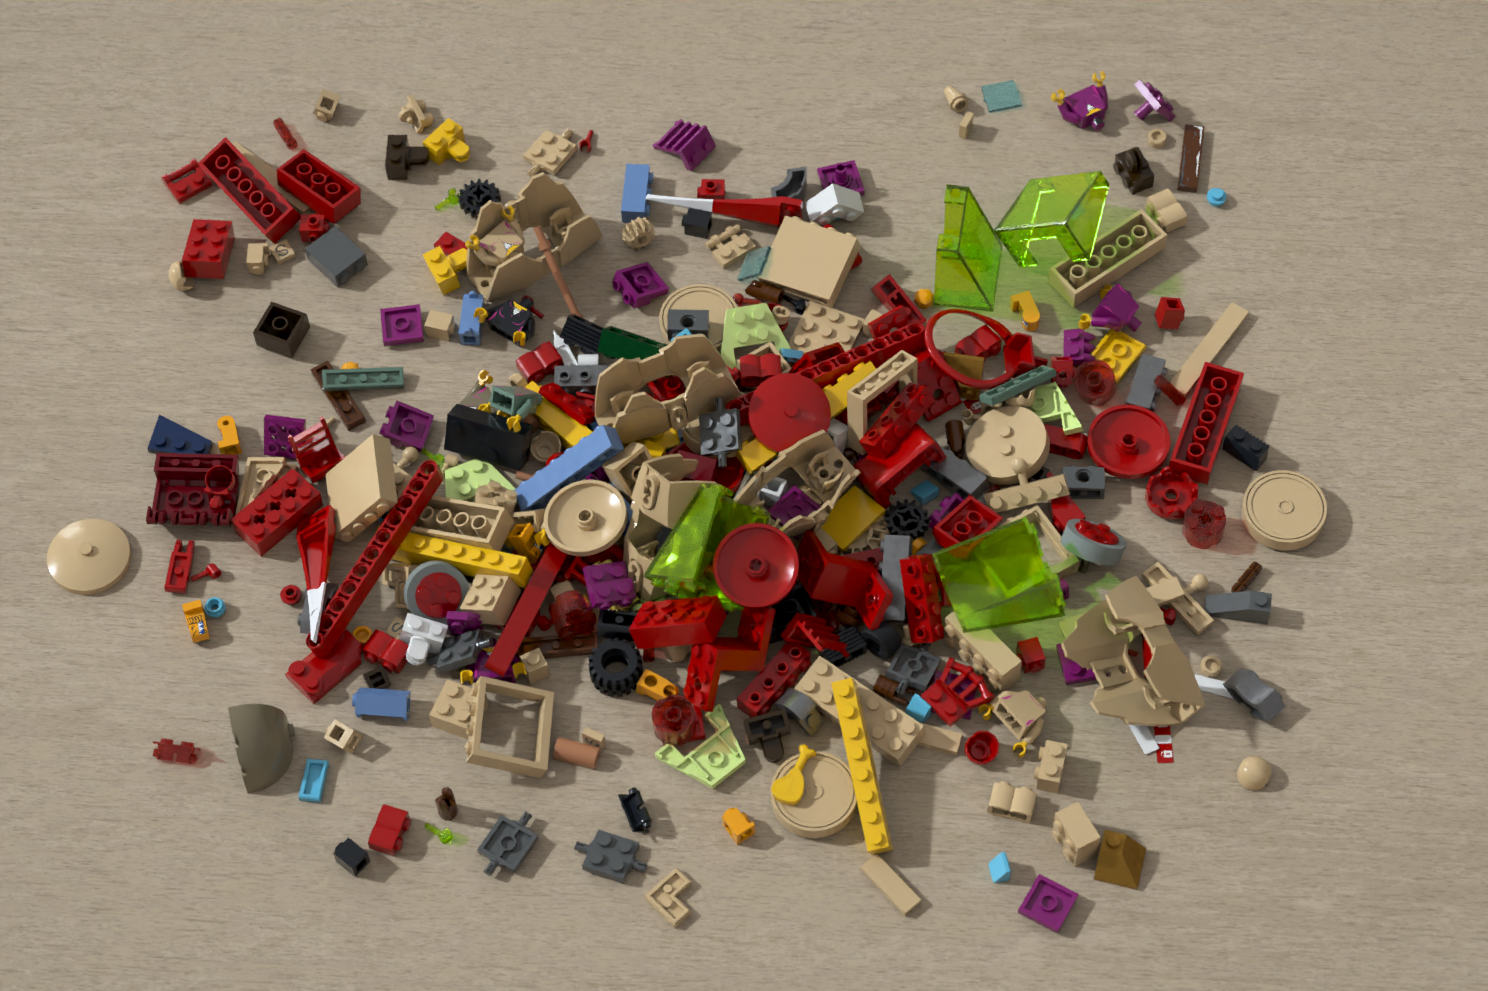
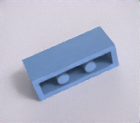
M626 164L621 206L622 223H630L631 219L636 220L637 217L642 219L650 216V204H648L646 199L648 194L652 195V188H649V186L654 181V173H650V165Z

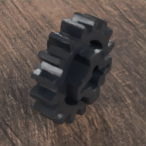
M478 179L477 183L471 180V185L464 184V190L460 189V196H458L460 208L464 209L465 214L470 213L472 218L475 214L479 215L480 208L489 200L492 202L501 201L499 188H495V183L489 185L487 179L484 183L481 182V179Z
M905 499L902 504L898 500L896 506L891 504L890 511L885 512L886 518H884V521L888 523L886 528L891 531V535L911 536L915 540L918 535L923 537L924 531H928V511L923 510L922 504L916 506V500L908 503V500Z

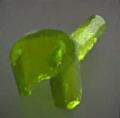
M450 189L448 197L434 206V208L439 210L446 204H457L460 194L455 195L456 189Z
M426 448L422 449L421 452L435 462L440 460L444 463L445 457L442 454L434 455Z
M426 823L424 826L437 835L443 844L448 843L454 838L452 832L447 827L440 831L429 823Z

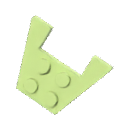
M767 303L726 310L720 355L729 368H737L734 348L773 342L778 351H780V348L791 349Z
M1056 382L1035 387V402L1027 409L1034 412L1043 423L1062 419L1065 436L1083 431L1081 423L1078 421Z
M474 459L445 470L446 498L468 502L474 501L477 488L482 485H488L490 481L499 482L502 487L509 490H515L516 488L493 465L483 460Z
M720 704L714 707L713 712L705 714V719L717 732L684 757L670 742L655 753V757L661 762L711 789L715 788L746 763L745 757Z

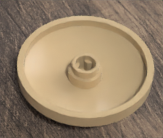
M599 480L577 481L559 490L549 501L544 513V528L551 543L560 551L573 556L594 555L608 549L621 537L627 524V507L620 492L612 485Z
M84 519L66 526L54 537L47 552V566L54 581L64 590L79 595L96 594L113 587L125 575L131 562V547L125 533L117 525L103 519Z

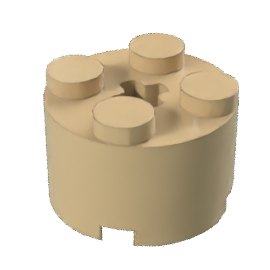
M490 481L488 485H482L477 488L474 503L504 507L508 513H513L517 501V492L502 487L499 482Z

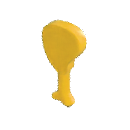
M806 744L799 746L800 756L794 768L790 770L787 776L777 779L772 784V796L777 801L786 805H796L803 797L805 782L802 770L810 757L816 756L815 750L808 749Z

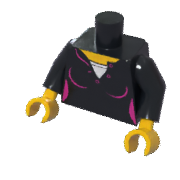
M524 297L519 304L513 300H507L505 303L489 309L481 307L475 309L474 318L479 317L480 323H484L485 319H488L487 323L490 330L519 347L524 346L525 341L535 335L536 323L532 312L529 311L534 303L527 297Z

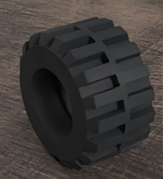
M614 638V641L607 639L604 644L600 642L597 644L598 649L593 648L588 663L592 683H594V687L597 690L600 689L602 694L607 692L610 697H613L614 694H617L618 697H622V693L630 694L631 689H636L637 682L643 674L640 651L638 648L635 649V645L632 642L628 644V640L625 639L619 641V638ZM613 662H621L627 665L619 673H610L605 670L606 666Z

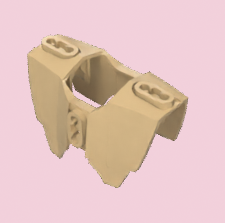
M542 172L531 176L528 183L518 193L519 199L511 200L505 206L500 202H492L491 200L480 208L476 226L469 234V241L474 245L470 236L476 235L481 240L504 220L507 222L508 219L501 216V210L504 209L505 213L509 215V205L515 210L513 217L517 219L522 232L530 227L541 226L543 232L555 247L551 251L558 268L570 263L598 241L602 234L590 215L584 214L567 187L561 181L554 182ZM467 248V277L487 302L528 287L552 272L545 255L533 259L520 253L499 266L484 264L474 253L473 248Z
M704 334L676 336L670 344L659 349V353L643 360L640 357L635 359H625L622 357L599 374L595 394V418L599 426L606 425L616 428L621 443L625 444L655 437L671 428L681 430L686 427L688 422L699 419V415L715 411V398H723L724 406L729 401L741 396L721 355ZM667 375L680 377L686 387L685 393L672 400L663 402L652 398L646 392L638 393L645 384Z
M824 430L816 432L779 452L778 459L765 468L762 465L757 474L753 476L735 497L725 518L723 530L727 535L742 525L763 523L778 528L789 538L805 533L806 530L811 528L815 532L827 522L829 513L835 506L839 496L861 472L855 469L838 450L827 432ZM834 464H841V468H836ZM792 467L824 504L807 517L799 515L781 527L779 525L781 520L778 518L774 521L764 508L765 501H760L757 494L766 484L786 469Z
M680 454L660 456L643 462L631 496L633 499L631 503L633 515L624 537L623 561H625L628 577L632 578L635 593H638L641 598L647 601H653L667 595L700 576L712 555V552L704 551L701 544L703 533L707 532L713 516L721 507L718 485L715 481H680L695 471L698 464L696 459H683V456ZM666 526L675 532L672 553L659 558L656 557L657 544L659 543L657 534Z
M1134 576L1112 589L1105 595V600L1074 622V631L1062 642L1061 646L1066 658L1075 661L1082 668L1093 670L1100 687L1095 691L1094 698L1089 704L1097 714L1120 718L1127 725H1180L1205 706V702L1188 657L1182 653L1166 627L1162 610L1139 578ZM1141 633L1151 649V654H1153L1149 665L1143 671L1149 682L1138 675L1128 656L1129 643Z

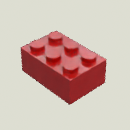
M193 219L182 257L185 277L225 278L235 240L232 221Z

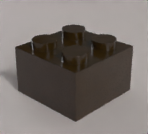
M271 302L253 334L257 346L293 358L310 329V324L306 313Z

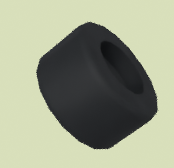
M884 620L877 629L869 630L866 627L861 632V636L867 644V649L881 659L890 658L902 644L898 632Z

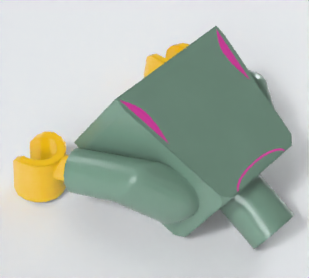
M492 386L491 398L488 400L489 403L480 405L478 410L492 413L491 408L494 407L512 415L513 417L507 419L509 430L513 428L514 432H518L521 429L519 421L524 420L528 414L536 412L537 405L542 403V395L523 386Z

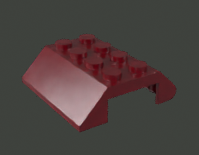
M156 454L154 472L157 481L152 509L151 506H148L147 524L156 525L159 522V525H164L167 521H171L172 525L179 523V525L197 526L200 523V526H205L208 522H212L213 526H218L219 524L220 526H231L230 519L236 513L240 486L238 455ZM216 465H224L233 472L235 485L229 492L233 500H223V506L218 511L211 509V498L203 489L207 487L205 483L207 471ZM226 469L214 471L208 479L209 488L215 492L227 489L232 482L231 472Z

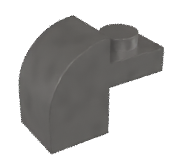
M788 689L774 703L779 710L785 709L788 719L795 720L808 736H812L825 723L824 718L815 709L816 705L805 694L796 689Z

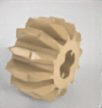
M637 217L636 220L631 219L630 223H625V228L622 229V239L631 249L636 248L639 250L641 247L646 248V245L651 244V240L655 238V228L646 217L642 219Z

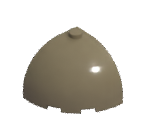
M245 704L228 707L232 733L238 746L236 753L242 773H244L242 777L247 793L260 791L272 786L282 778L291 764L293 757L292 736H295L293 723L289 724L286 714L281 709L271 705Z

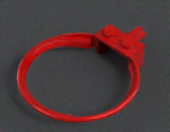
M963 309L942 310L934 314L928 320L925 327V345L936 365L957 382L972 388L991 390L1010 381L1012 378L1033 370L1035 367L1046 366L1048 363V359L1034 356L1032 336L1019 332L1013 335L1000 322L972 311ZM951 313L964 314L976 318L991 327L1006 344L1003 345L1006 373L992 380H977L953 369L941 357L933 341V328L938 319Z

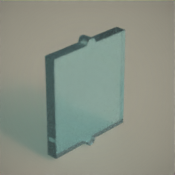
M1014 80L981 86L984 96L983 102H986L989 113L1022 107L1019 91L1016 89Z
M767 246L747 252L737 280L744 281L761 276L765 264L768 262L767 259L771 247Z

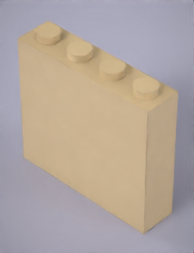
M785 216L759 272L758 279L763 283L783 289L784 293L833 308L860 249L859 241L851 233H840L832 227L827 229L821 227L818 223H808L796 216Z
M372 434L326 473L329 505L335 509L334 524L336 525L334 538L345 542L352 541L398 503L390 439Z

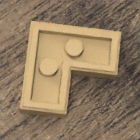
M676 867L644 896V899L676 928L691 914V911L678 897L692 885V882Z

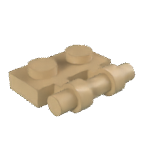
M738 224L733 227L729 226L723 233L715 234L710 237L709 241L705 242L707 249L716 248V250L712 251V256L723 269L756 251V246L745 233L740 236L736 235L741 231V227ZM728 238L731 240L724 245L721 243Z

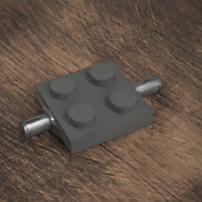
M718 397L714 399L715 411L699 415L701 455L705 457L711 455L718 456V467L726 468V455L742 450L740 410L737 408L725 410L723 398Z
M480 628L467 631L455 637H448L443 641L440 653L428 657L427 663L429 666L436 664L439 674L475 663L481 650L494 645L493 639L490 637L482 640L484 634Z
M922 643L920 648L901 644L885 676L900 682L896 688L898 693L901 691V694H904L908 686L923 692L927 690L942 659L927 651L931 643Z
M524 811L519 821L510 820L503 815L497 820L477 849L479 854L490 861L484 870L486 875L492 876L497 866L504 867L514 874L539 839L537 834L531 832L526 827L532 818L530 813Z
M598 829L590 845L579 841L575 844L574 850L586 853V858L582 865V870L624 883L627 874L632 869L644 873L647 869V863L636 860L639 842Z

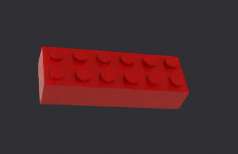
M226 137L198 163L273 244L281 239L300 220L301 215Z
M1208 362L1204 363L1170 459L1169 466L1176 473L1186 472L1193 481L1208 485L1242 386L1243 372Z

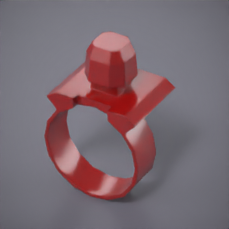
M224 465L211 467L205 476L207 487L203 490L211 498V509L219 511L223 506V500H233L229 492L235 485V476ZM218 469H226L232 474L230 486L221 492L211 490L208 486L210 475Z

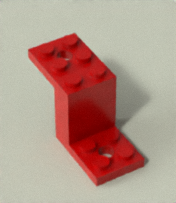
M899 305L867 325L873 339L888 334L894 327L898 330L911 324L905 307ZM926 346L910 354L918 359L917 384L925 386L932 397L936 389L940 390V396L935 399L923 414L926 421L930 422L962 403L953 378L936 365ZM937 349L941 357L944 359L942 351L940 349Z
M806 530L797 549L799 558L798 578L809 596L818 600L855 607L869 630L877 629L883 621L884 614L892 603L894 595L872 562L828 553L815 532Z
M742 607L737 638L716 637L713 643L693 644L683 698L706 712H713L721 670L763 671L775 609L772 607L761 609Z

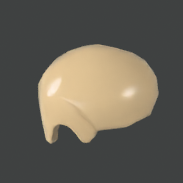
M174 262L170 266L168 275L172 286L178 291L194 289V279L185 277L182 262Z
M1035 387L1027 389L1004 400V402L1008 406L1030 408L1035 402L1036 389Z
M541 431L538 436L533 438L530 452L536 461L546 463L551 455L561 452L562 442L554 432Z
M1256 755L1246 757L1240 763L1237 770L1238 782L1244 788L1252 791L1263 789L1270 780L1272 774L1271 765L1264 758Z

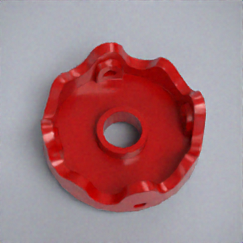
M1166 466L1158 474L1152 475L1148 481L1145 491L1147 506L1155 515L1168 520L1183 518L1192 512L1196 505L1198 484L1192 481L1188 473H1176L1171 466ZM1173 493L1176 495V498L1168 499L1165 495Z

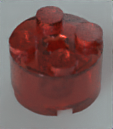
M1102 360L1086 361L1075 371L1074 385L1079 397L1085 403L1102 406L1115 395L1117 381L1112 368Z
M1195 500L1186 509L1182 524V534L1191 546L1199 549H1208L1210 546L1220 543L1226 525L1224 508L1211 501Z
M576 590L566 591L556 597L553 605L550 603L548 608L549 615L556 632L563 640H571L574 636L580 634L588 635L594 631L596 615L585 593L583 595Z
M672 694L655 703L652 709V722L656 738L670 745L686 744L696 730L695 710L691 702L684 696Z

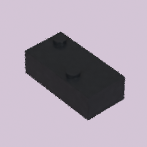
M456 404L447 414L444 450L521 471L529 460L533 425L519 421L521 429L518 432H514L513 428L511 430L508 428L507 417Z

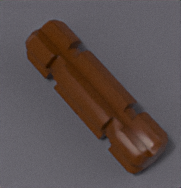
M1256 561L1252 562L1249 569H1246L1237 580L1238 582L1232 586L1231 592H1243L1244 589H1247L1256 578L1255 576L1261 572L1262 565Z

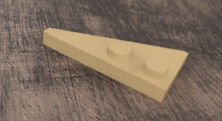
M284 457L247 458L235 515L270 487L287 463Z

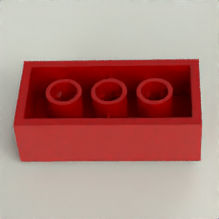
M305 149L277 168V185L318 214L325 215V219L332 224L338 222L361 204V188Z
M292 468L230 520L234 532L262 557L296 529L298 522L323 506L320 492Z
M718 595L678 600L668 599L658 602L648 601L642 604L629 631L638 649L713 643L727 615Z

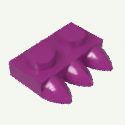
M1082 329L1064 330V357H1072L1073 365L1093 362L1096 357L1088 353L1095 350L1096 347L1088 342L1094 340L1096 336L1089 332H1084Z
M447 611L446 620L450 634L455 637L467 631L479 628L483 630L484 627L480 626L482 621L478 620L481 615L471 612Z

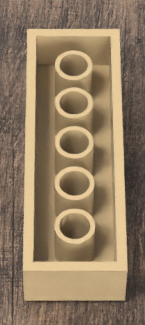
M1141 209L1049 269L1048 282L1074 308L1099 292L1105 285H1110L1165 249L1167 234Z
M399 490L397 500L403 493V490ZM433 496L409 532L501 551L514 520L504 507Z
M819 656L794 689L805 694L816 705L815 709L840 726L831 683L852 677ZM855 680L858 686L871 748L901 767L926 734L924 725Z

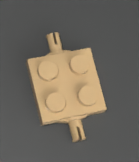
M567 128L559 136L545 130L523 155L524 160L533 165L527 174L531 177L535 176L539 171H546L555 175L577 151V145L568 141L570 136L573 135V131Z

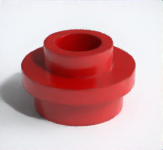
M295 585L285 586L280 592L281 600L287 605H295L301 599V590Z

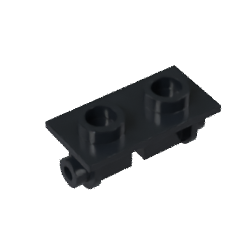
M634 787L628 790V795L619 794L618 797L632 831L635 833H649L648 828L652 826V819L646 807L640 809L644 804L641 792Z

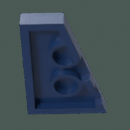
M159 415L147 449L149 453L210 454L213 444L211 440Z

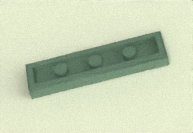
M1044 365L1039 366L980 394V402L994 406L1057 376L1056 370Z
M403 367L322 370L323 391L404 388Z

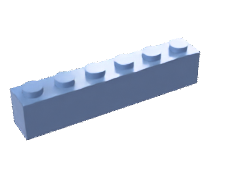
M606 425L598 426L590 435L580 439L579 443L565 450L564 454L550 461L548 466L538 470L530 479L523 481L514 490L517 492V501L521 511L543 509L559 490L571 483L581 481L624 450L616 428Z

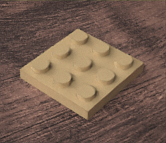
M809 301L788 344L792 350L803 351L804 355L806 352L839 342L846 352L853 349L863 329L865 319Z

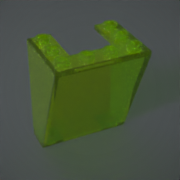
M1101 171L1030 179L996 226L994 232L1019 267L1036 266L1038 263L1028 249L1030 240L1057 238L1072 262L1090 260L1109 182Z
M947 184L944 198V234H939L936 249L934 305L993 312L1003 244L970 188Z
M702 483L646 570L644 577L650 580L652 585L664 588L665 592L677 594L678 599L718 595L724 610L734 612L735 609L744 610V607L730 601L720 590L713 572L714 555L718 545L729 532L745 524H768L771 513L759 506L742 505L729 498L728 496H733V491L721 484Z
M1027 517L932 553L936 570L963 633L1065 616L1063 607L1066 606L1063 598L1059 578L1056 573L1052 574L1048 562L1042 561L1041 557L1044 554L1040 547L1041 543L1037 536L1034 523H1029Z

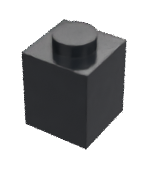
M689 208L687 215H683L681 223L684 226L685 235L707 239L712 226V212Z
M349 837L344 842H340L333 853L336 862L354 877L370 862L368 853Z

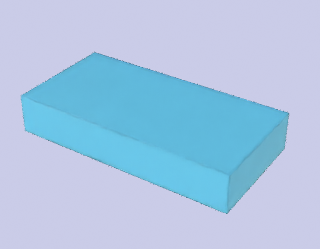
M307 759L299 793L300 801L321 803L329 761Z

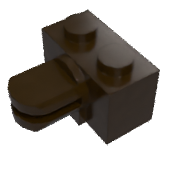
M388 135L385 160L388 180H407L408 170H411V166H426L429 163V153L426 147H410L407 135Z
M1138 147L1116 154L1115 163L1113 164L1114 171L1121 176L1124 187L1128 188L1132 195L1153 187L1155 175Z
M782 709L743 720L749 745L760 742L764 757L768 762L777 763L784 756L781 737L791 734L786 710Z

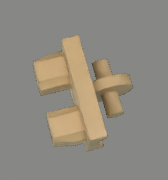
M408 95V103L401 108L399 118L402 122L412 123L415 131L422 133L425 126L432 125L433 116L431 113H422L426 110V103L423 99L415 100L413 95Z

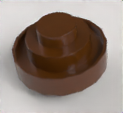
M842 604L837 605L835 614L838 616L841 625L848 626L849 628L852 625L861 626L864 621L855 607Z

